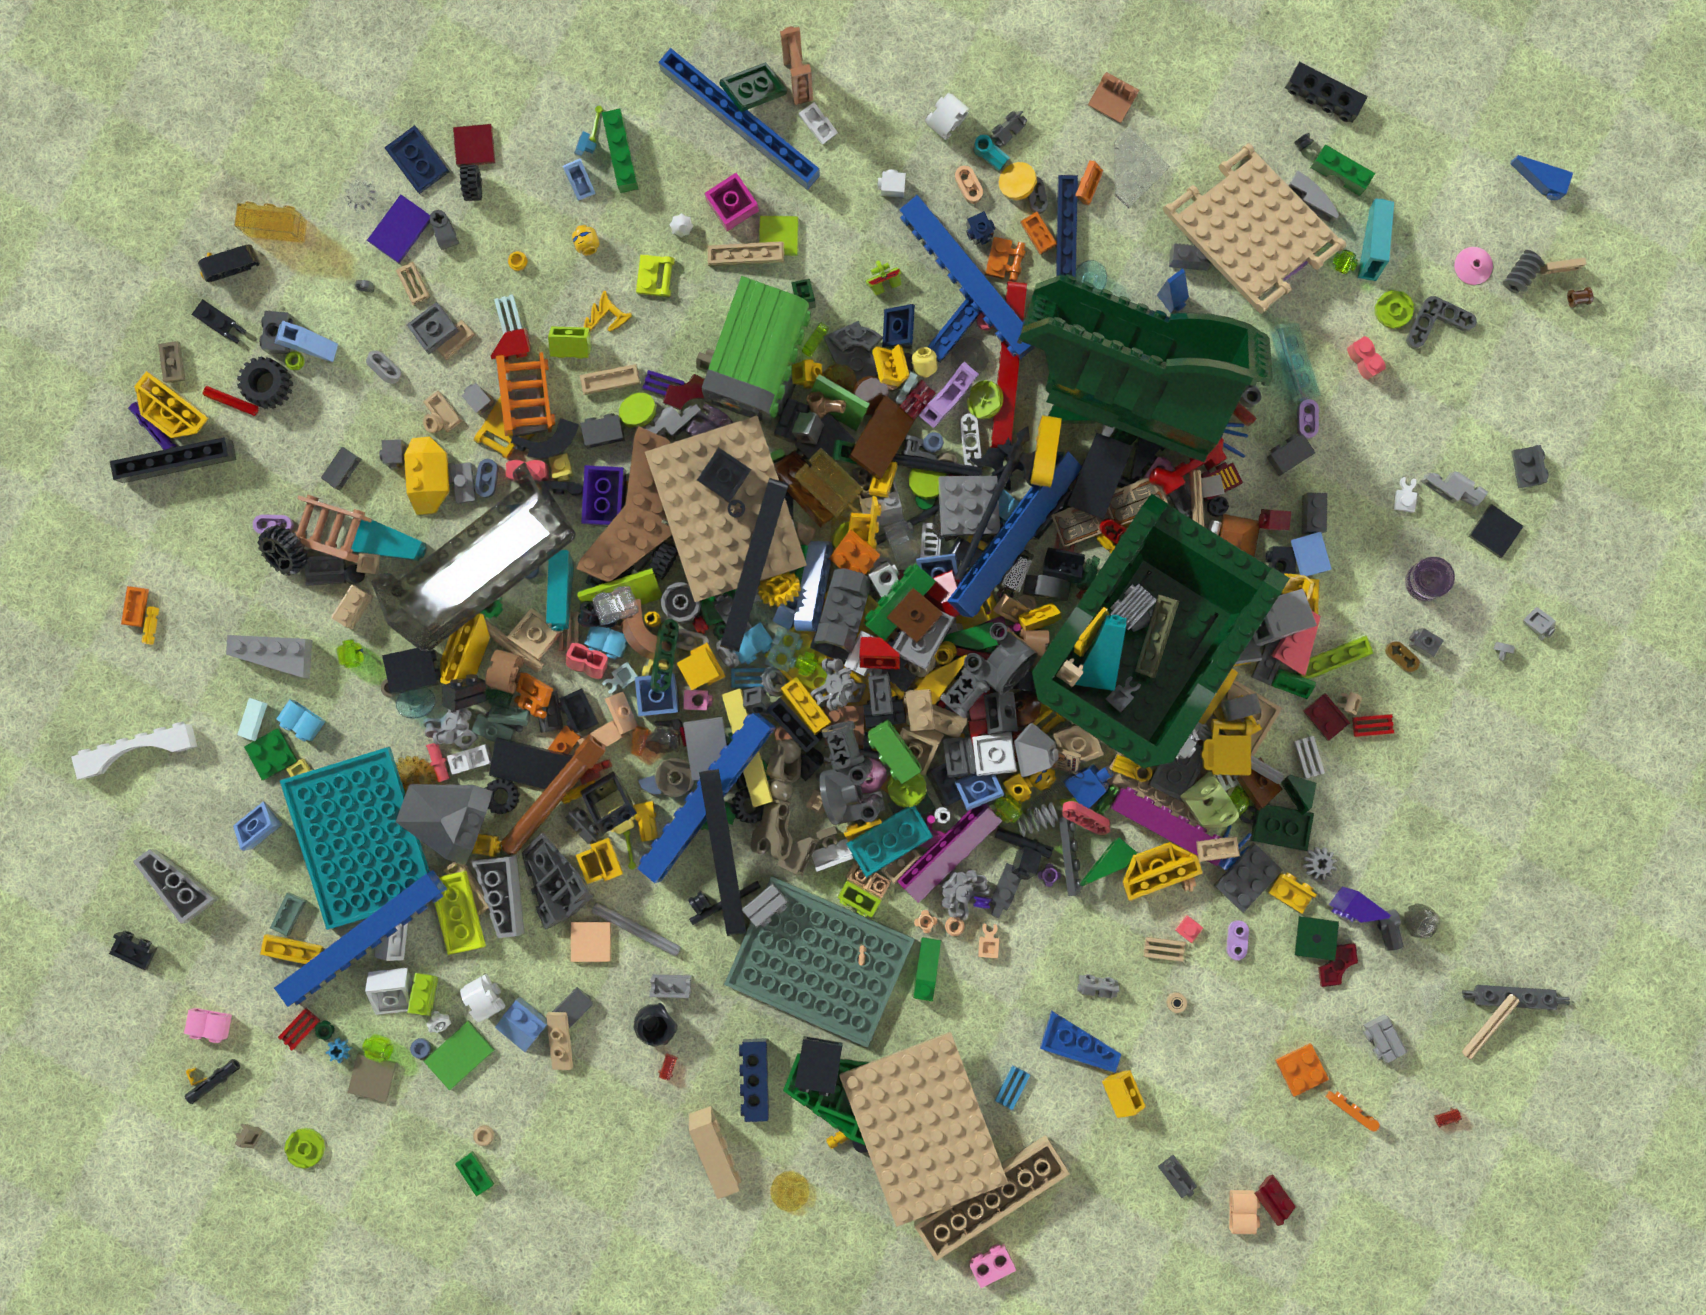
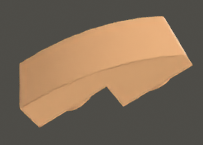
M614 720L589 733L602 742L605 747L624 737L623 734L620 735ZM589 734L577 740L578 743L581 745Z
M854 861L846 876L848 880L881 898L891 883V880L877 872L866 878L856 861Z

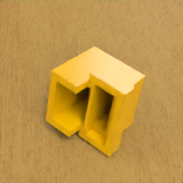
M708 642L690 651V656L677 662L691 690L705 683L709 686L726 677Z
M610 837L591 844V849L576 854L587 884L602 878L605 882L624 874Z

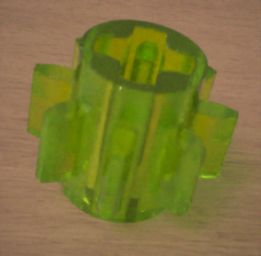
M1343 250L1341 254L1337 252L1333 259V264L1336 265L1335 270L1342 274H1348L1349 270L1355 271L1358 264V259H1355L1356 254L1349 250Z
M805 652V655L799 654L795 667L799 669V674L808 676V673L814 674L818 664V660L814 659L815 654Z

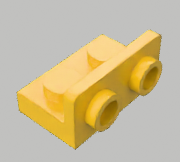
M1288 872L1286 874L1280 873L1268 893L1303 914L1312 897L1316 898L1317 894L1312 892L1314 888L1304 882L1302 885L1296 882L1297 878Z

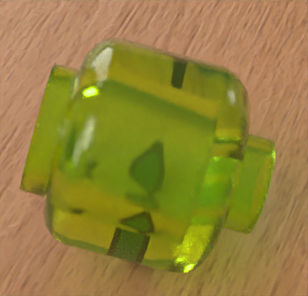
M354 639L342 641L343 645L338 646L336 649L339 664L344 666V668L359 667L360 663L364 661L362 645L355 643Z
M1006 795L1004 798L1001 796L993 804L996 807L994 814L1006 824L1011 822L1014 824L1023 813L1021 810L1022 804L1011 795Z
M373 1034L369 1039L366 1038L362 1045L364 1056L378 1063L388 1060L394 1049L391 1039L379 1034Z

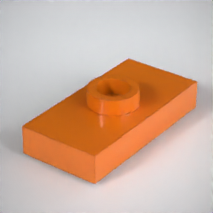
M1089 160L1075 195L1085 205H1090L1103 173V169L1096 161Z
M1038 212L1033 213L1020 222L1039 255L1057 245Z
M127 586L121 621L122 625L143 627L149 589Z
M565 725L548 750L569 754L581 736L574 731H570L569 727Z

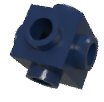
M985 211L967 219L966 233L970 241L973 240L975 245L979 243L984 245L992 240L995 226L993 221L988 219Z

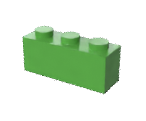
M889 719L868 731L867 741L873 749L876 748L878 750L880 760L884 765L888 764L891 769L890 773L895 780L898 779L903 784L921 772V764Z

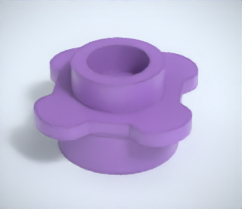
M1048 863L1045 869L1038 872V878L1042 879L1047 887H1051L1057 879L1061 878V873L1054 869L1053 864Z

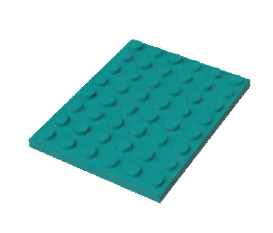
M390 746L280 780L326 930L368 918L426 873L430 872L420 840L396 823L405 798V791Z

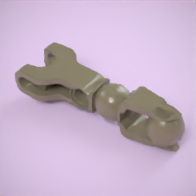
M791 739L777 740L774 752L771 754L766 770L767 775L774 779L769 785L773 802L765 804L762 821L754 829L751 838V850L754 853L764 854L768 852L771 845V855L778 860H785L790 854L792 837L788 831L791 802L787 800L793 793L790 782L799 780L801 776V747Z

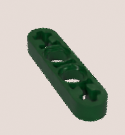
M673 619L663 621L658 630L650 686L656 693L666 691L671 683L679 631L678 623ZM667 625H670L669 627L670 629H672V631H670L669 634L668 628H665ZM662 642H667L670 645V651L662 649ZM660 660H664L667 663V670L659 667ZM660 679L661 683L664 684V686H662L661 688L659 687V683H657V681Z

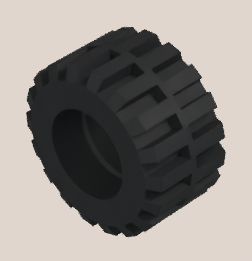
M258 357V360L252 358L250 359L251 363H244L245 368H240L239 370L241 376H237V380L240 381L237 386L241 389L240 393L247 401L264 409H268V407L274 409L276 404L279 406L283 405V399L286 401L289 399L286 395L288 393L292 394V389L289 386H293V382L289 380L292 376L284 366L268 357ZM266 373H271L273 376L271 388L266 392L259 393L257 390L258 379Z

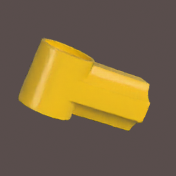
M1120 755L1116 756L1111 769L1138 782H1146L1152 776V770L1148 767L1145 768L1147 776L1144 779L1139 778L1137 771L1141 767Z
M653 801L634 804L637 811L635 819L639 825L642 842L659 838Z

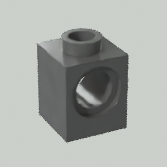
M761 686L743 690V707L749 714L769 715L770 713L767 709L770 707V697Z

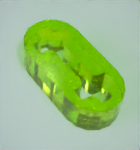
M820 322L804 345L802 353L811 357L830 327Z

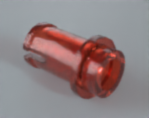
M665 1054L662 1068L658 1071L659 1078L670 1080L673 1077L672 1072L678 1057Z
M1450 1108V1111L1434 1115L1439 1128L1454 1122L1458 1124L1462 1120L1457 1108Z

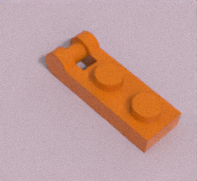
M1329 1091L1325 1096L1369 1130L1377 1131L1380 1124L1376 1119L1371 1116L1362 1115L1363 1110L1354 1103L1351 1106L1345 1102L1347 1098L1338 1091L1336 1094Z

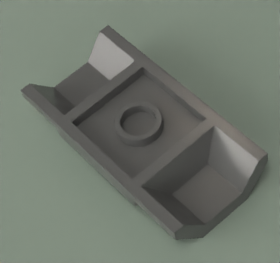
M849 569L834 570L814 643L832 644L852 653L872 583L869 577Z

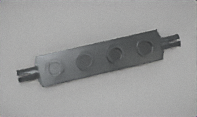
M1476 985L1474 991L1462 990V994H1464L1462 998L1474 999L1476 1005L1500 1006L1510 994L1517 997L1520 1001L1515 1008L1557 1010L1558 1004H1570V1001H1562L1570 1000L1569 997L1558 996L1556 990Z

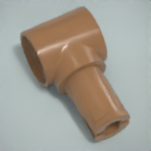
M821 392L810 393L806 398L810 412L816 413L819 418L829 412L844 413L846 409V402L844 400H830L824 397Z

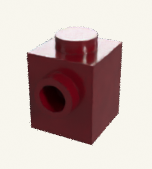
M1261 509L1258 519L1259 528L1290 531L1292 511Z

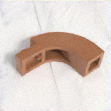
M633 599L625 607V615L628 618L621 623L623 634L629 645L637 653L648 659H654L657 636L650 633L643 623L641 599ZM662 642V649L670 651V645L667 642Z

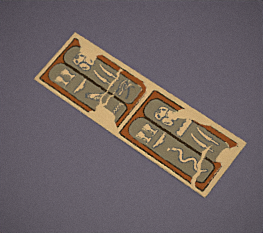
M1149 478L1115 490L1104 519H1113L1119 524L1124 525L1132 522L1151 493L1167 502L1166 496L1161 487L1151 485ZM1071 507L1052 515L1063 547L1101 533L1099 526L1103 519ZM1112 524L1111 526H1106L1105 529L1107 531L1113 529Z

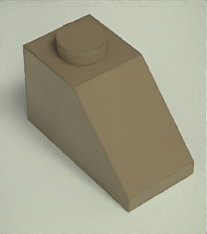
M808 837L793 843L788 858L778 860L776 865L796 875L803 876L819 840Z

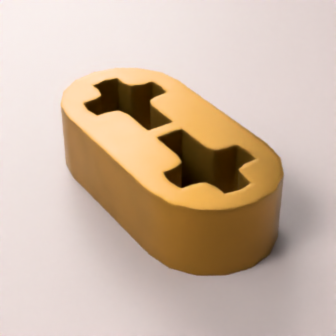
M1398 641L1387 644L1385 649L1386 655L1402 670L1413 672L1418 669L1420 665L1418 657L1406 646ZM1398 646L1399 648L1397 651L1401 654V656L1397 653L1392 654L1393 649L1391 647ZM1405 657L1407 660L1413 659L1412 664L1414 666L1407 667V662L1403 658Z

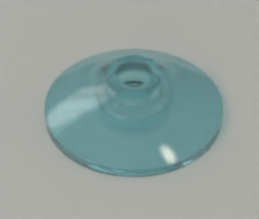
M1088 260L1076 268L1077 281L1090 283L1094 278L1092 284L1095 288L1105 289L1107 272L1101 263Z
M428 688L408 691L399 694L396 699V708L403 717L417 719L426 716L433 710L436 699L434 693Z

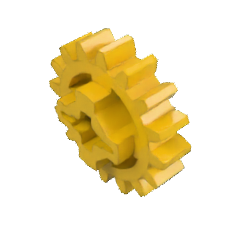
M789 571L785 572V574L782 573L767 578L765 581L761 580V586H758L760 599L763 600L764 604L769 603L770 607L774 604L779 607L782 603L786 606L787 601L793 602V597H798V592L801 591L799 579L796 578L794 573L790 575Z

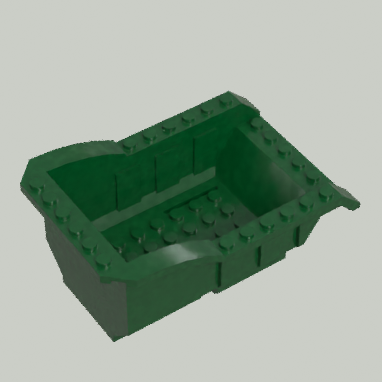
M1061 274L1037 283L1017 343L1021 344L1024 342L1045 351L1049 368L1046 391L1049 393L1046 400L1047 403L1205 462L1207 456L1219 443L1246 386H1255L1257 382H1261L1263 386H1269L1273 379L1270 338L1267 334L1249 323L1210 313H1174L1168 317L1163 311H1153L1143 303L1135 304L1130 302L1131 300L1125 296H1115L1107 289H1097L1092 283H1082L1077 281L1074 276L1068 274L1065 276Z
M1151 493L1078 605L1032 671L1038 701L1142 768L1172 763L1290 578L1244 552ZM1132 584L1135 587L1140 584L1156 600L1158 595H1163L1178 600L1179 604L1155 678L1135 672L1148 627L1132 632L1131 628L1130 630L1125 629L1115 688L1118 685L1124 688L1125 681L1130 676L1133 677L1129 682L1131 687H1136L1137 684H1141L1136 692L1130 693L1134 699L1119 713L1105 700L1113 690L1080 685L1072 687L1057 677L1056 674L1066 660L1074 659L1072 664L1079 667L1084 656L1082 657L1074 653V645L1079 640L1081 634L1103 607L1112 616L1113 610L1111 607L1118 599L1121 602L1126 595L1124 593ZM1156 602L1147 610L1150 619L1152 618Z

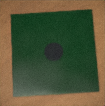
M1299 916L1295 955L1335 961L1339 921Z

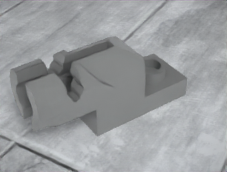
M695 404L693 407L689 406L683 412L684 415L681 417L670 406L653 418L654 427L647 424L643 428L662 437L667 436L666 433L668 432L675 439L703 413Z
M1456 471L1450 473L1444 481H1442L1443 478L1440 475L1431 472L1424 475L1420 481L1451 503L1457 502L1461 498L1462 501L1475 507L1481 503L1488 493L1481 486L1474 488V481Z

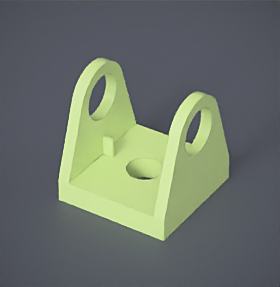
M1208 772L1180 796L1197 822L1204 828L1226 827L1234 823L1239 817V812L1234 803L1211 772ZM1210 798V802L1204 805L1203 800ZM1233 814V816L1230 819L1222 822L1227 816Z

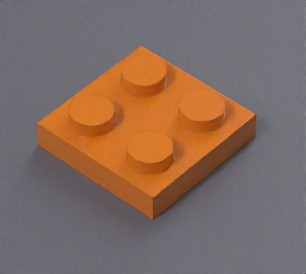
M850 530L829 559L840 569H849L866 575L881 554L854 531Z
M1311 1043L1275 1060L1293 1097L1329 1080Z

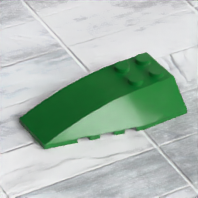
M797 1053L783 1091L804 1107L809 1108L818 1117L827 1121L829 1125L838 1129L849 1139L865 1145L839 1074L870 1062L840 1058L835 1092L830 1094V1096L819 1095L818 1091L801 1092L795 1087L800 1053Z

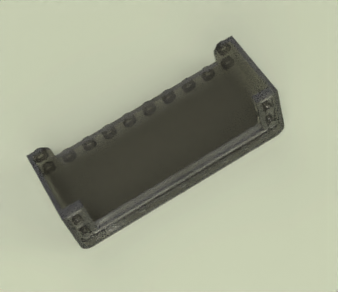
M525 462L513 472L515 482L520 485L518 488L398 580L390 573H382L371 581L387 625L420 651L426 652L435 648L575 539L576 533L543 480Z

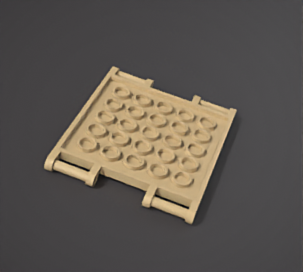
M1247 143L1240 152L1228 161H1223L1219 164V170L1226 177L1203 196L1199 193L1196 186H1190L1187 192L1173 203L1165 205L1163 211L1243 297L1262 314L1268 309L1269 305L1283 294L1286 295L1292 290L1289 283L1284 282L1282 279L1305 261L1318 270L1326 260L1336 252L1345 249L1347 245L1254 151V147ZM1247 156L1249 161L1235 171L1231 169L1232 166ZM1191 198L1194 203L1178 214L1175 210ZM1329 242L1333 245L1319 257L1314 255ZM1275 286L1277 288V290L1273 292L1270 296H1268L1265 300L1262 301L1258 299L1272 287Z

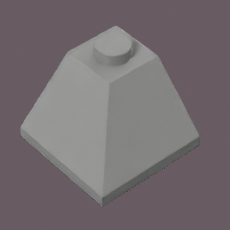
M1030 723L1014 741L1021 777L1049 769L1058 760L1059 753L1056 749L1055 741L1033 723Z

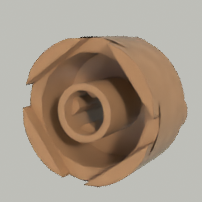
M1021 627L1019 638L1038 653L1032 665L1035 668L1047 650L1049 630L1034 629L1025 631Z
M497 649L490 660L493 663L491 668L488 667L485 684L490 688L513 694L516 683H518L522 673L519 671L524 664L525 657Z

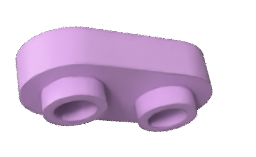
M1311 399L1301 402L1297 409L1298 434H1304L1306 439L1314 437L1319 430V407ZM1309 407L1310 413H1306L1304 408ZM1304 427H1310V432H1306Z
M258 515L253 520V528L259 534L266 529L262 528L263 522H267L266 528L276 524L281 526L283 522H286V529L289 528L291 532L294 528L292 519L285 515Z
M1233 921L1228 927L1226 951L1228 956L1234 960H1241L1247 954L1249 928L1243 921ZM1239 927L1242 928L1241 934L1236 933V930ZM1236 947H1240L1241 949L1240 953L1238 954L1235 953Z

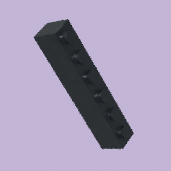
M223 437L110 461L114 481L128 483L237 459L233 441Z

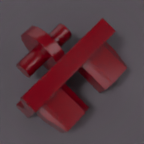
M921 380L899 407L915 420L935 396L936 392Z

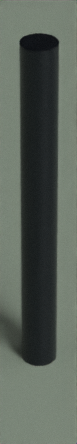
M758 880L739 890L740 897L743 898L761 888ZM721 901L705 909L701 914H696L689 918L691 924L695 925L722 909Z

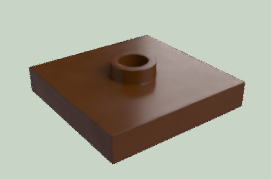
M913 588L887 616V619L918 644L943 616V612Z
M1251 769L1250 775H1238L1236 777L1257 810L1263 809L1283 790L1280 784L1273 782Z

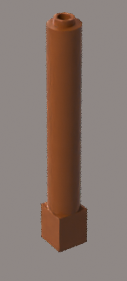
M591 734L586 737L575 750V755L501 841V848L505 853L516 855L584 773L595 765L606 752L605 745Z

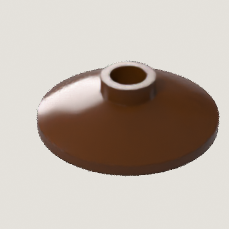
M1020 691L1015 693L1018 727L1028 726L1039 717L1041 703L1032 692Z

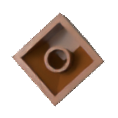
M1223 514L1219 536L1255 557L1260 530L1259 521Z

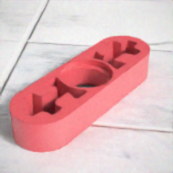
M1068 801L1063 804L1062 815L1064 818L1097 835H1106L1110 832V820L1074 801Z

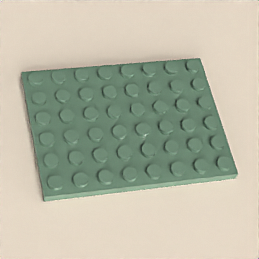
M771 876L766 888L774 883L788 900V903L785 904L787 908L779 915L775 912L770 917L772 921L765 927L761 925L756 927L751 921L724 985L868 1048L914 942V938ZM861 945L866 947V952H864L866 954L865 965H859L858 963Z

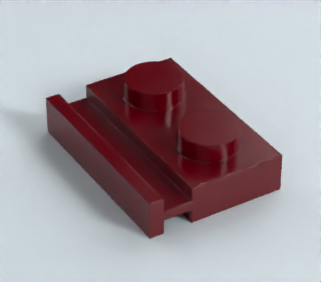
M1326 693L1322 694L1303 710L1327 741H1330L1350 724L1349 720Z
M1273 1174L1267 1176L1259 1186V1190L1254 1193L1277 1226L1283 1225L1284 1221L1288 1219L1296 1208Z

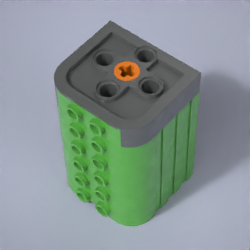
M741 276L702 385L705 402L749 418L758 416L759 421L764 423H770L772 417L776 418L779 409L777 401L778 399L782 400L785 393L784 381L788 382L792 372L790 365L791 363L795 364L798 356L797 345L801 346L805 335L803 328L808 327L811 319V311L808 310L809 303L792 293Z

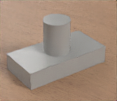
M470 462L455 464L456 477L453 484L456 503L476 501L472 464Z

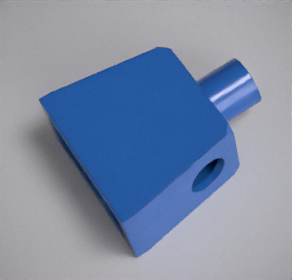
M1093 764L1075 774L1080 778L1084 774V778H1074L1071 774L1065 778L1067 781L1065 786L1079 804L1090 808L1109 789L1110 784L1107 780L1113 776V772L1108 766L1099 771Z

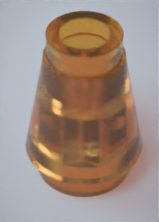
M636 726L632 733L631 754L642 756L651 738L650 729Z

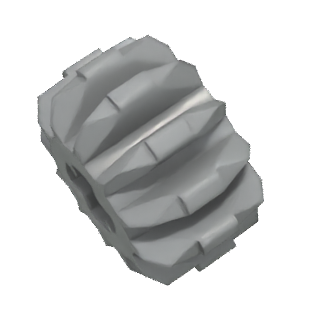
M1315 847L1314 852L1309 850L1310 858H1303L1305 861H1308L1307 864L1303 865V868H1309L1306 874H1313V879L1315 880L1319 877L1321 880H1325L1326 875L1332 877L1333 875L1330 870H1337L1335 866H1332L1334 863H1337V859H1331L1334 853L1328 852L1327 848L1324 847L1321 850L1319 847ZM1318 860H1322V861H1323V862L1321 863V864L1323 865L1322 867H1318V865H1319Z

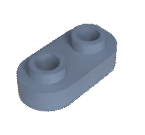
M484 459L478 465L475 490L483 498L493 496L496 491L499 467L491 459ZM488 466L492 467V471L490 473L486 472V468ZM485 485H489L487 492L483 491Z

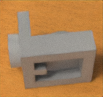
M1538 607L1523 620L1526 626L1539 635L1538 638L1541 641L1545 637H1551L1556 630V621Z

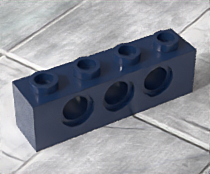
M767 1038L743 1039L742 1044H739V1057L743 1056V1064L739 1066L740 1076H743V1084H740V1096H744V1104H741V1116H744V1122L768 1121ZM756 1056L759 1062L751 1064L748 1061V1057ZM752 1075L757 1076L759 1082L751 1084L748 1078ZM755 1095L759 1097L760 1102L752 1104L749 1101V1097Z

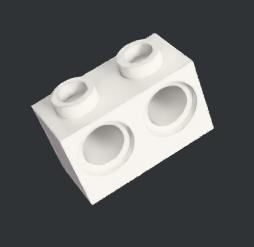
M888 562L867 573L881 598L891 592V586L898 580L897 576L900 575L895 565L891 566ZM889 572V579L881 581V574Z

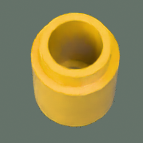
M949 641L942 642L935 654L936 662L942 665L950 663L956 656V646Z

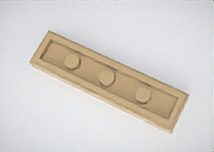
M783 241L708 246L709 266L784 262Z

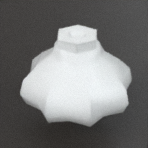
M682 213L678 216H673L672 222L669 224L672 234L678 235L681 238L685 235H690V231L693 228L691 218Z
M434 1011L431 1014V1019L427 1022L429 1032L439 1033L446 1030L451 1024L449 1015Z

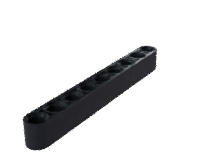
M773 478L768 480L720 647L736 652L740 650L787 491L788 483Z
M719 769L701 771L699 776L727 937L745 934L746 927Z

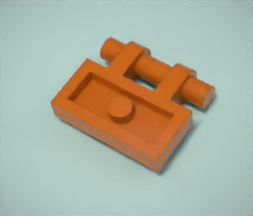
M994 237L985 275L1004 279L1005 272L1011 273L1009 280L1016 282L1018 275L1021 274L1022 258L1025 257L1026 253L1024 251L1025 243L1018 242L1017 249L1011 248L1012 240ZM1009 255L1015 257L1012 266L1007 265Z
M521 673L516 691L521 695L516 696L514 702L521 709L530 711V714L534 717L544 719L547 713L543 711L542 707L549 705L553 688L528 673Z

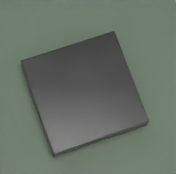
M438 302L407 324L410 331L428 354H431L460 332Z

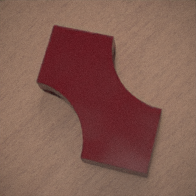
M693 374L684 385H668L662 403L681 410L683 405L691 399L704 400L702 385L705 378Z
M1356 943L1337 945L1335 961L1330 960L1327 964L1318 967L1321 987L1342 984V976L1345 970L1351 965L1358 963Z

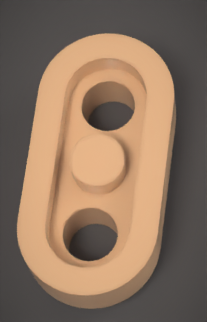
M966 165L960 166L955 172V181L965 200L972 204L977 203L983 195L982 186L971 167ZM965 174L968 178L963 180L961 175ZM975 191L977 195L972 197L969 193Z

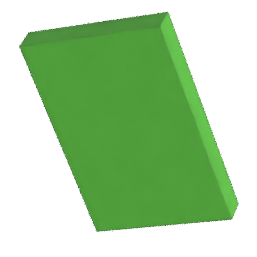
M819 374L811 393L821 392L824 397L830 400H844L846 402L844 413H829L836 420L857 431L869 407V403Z
M467 1021L426 1058L424 1063L450 1091L495 1049L472 1023Z

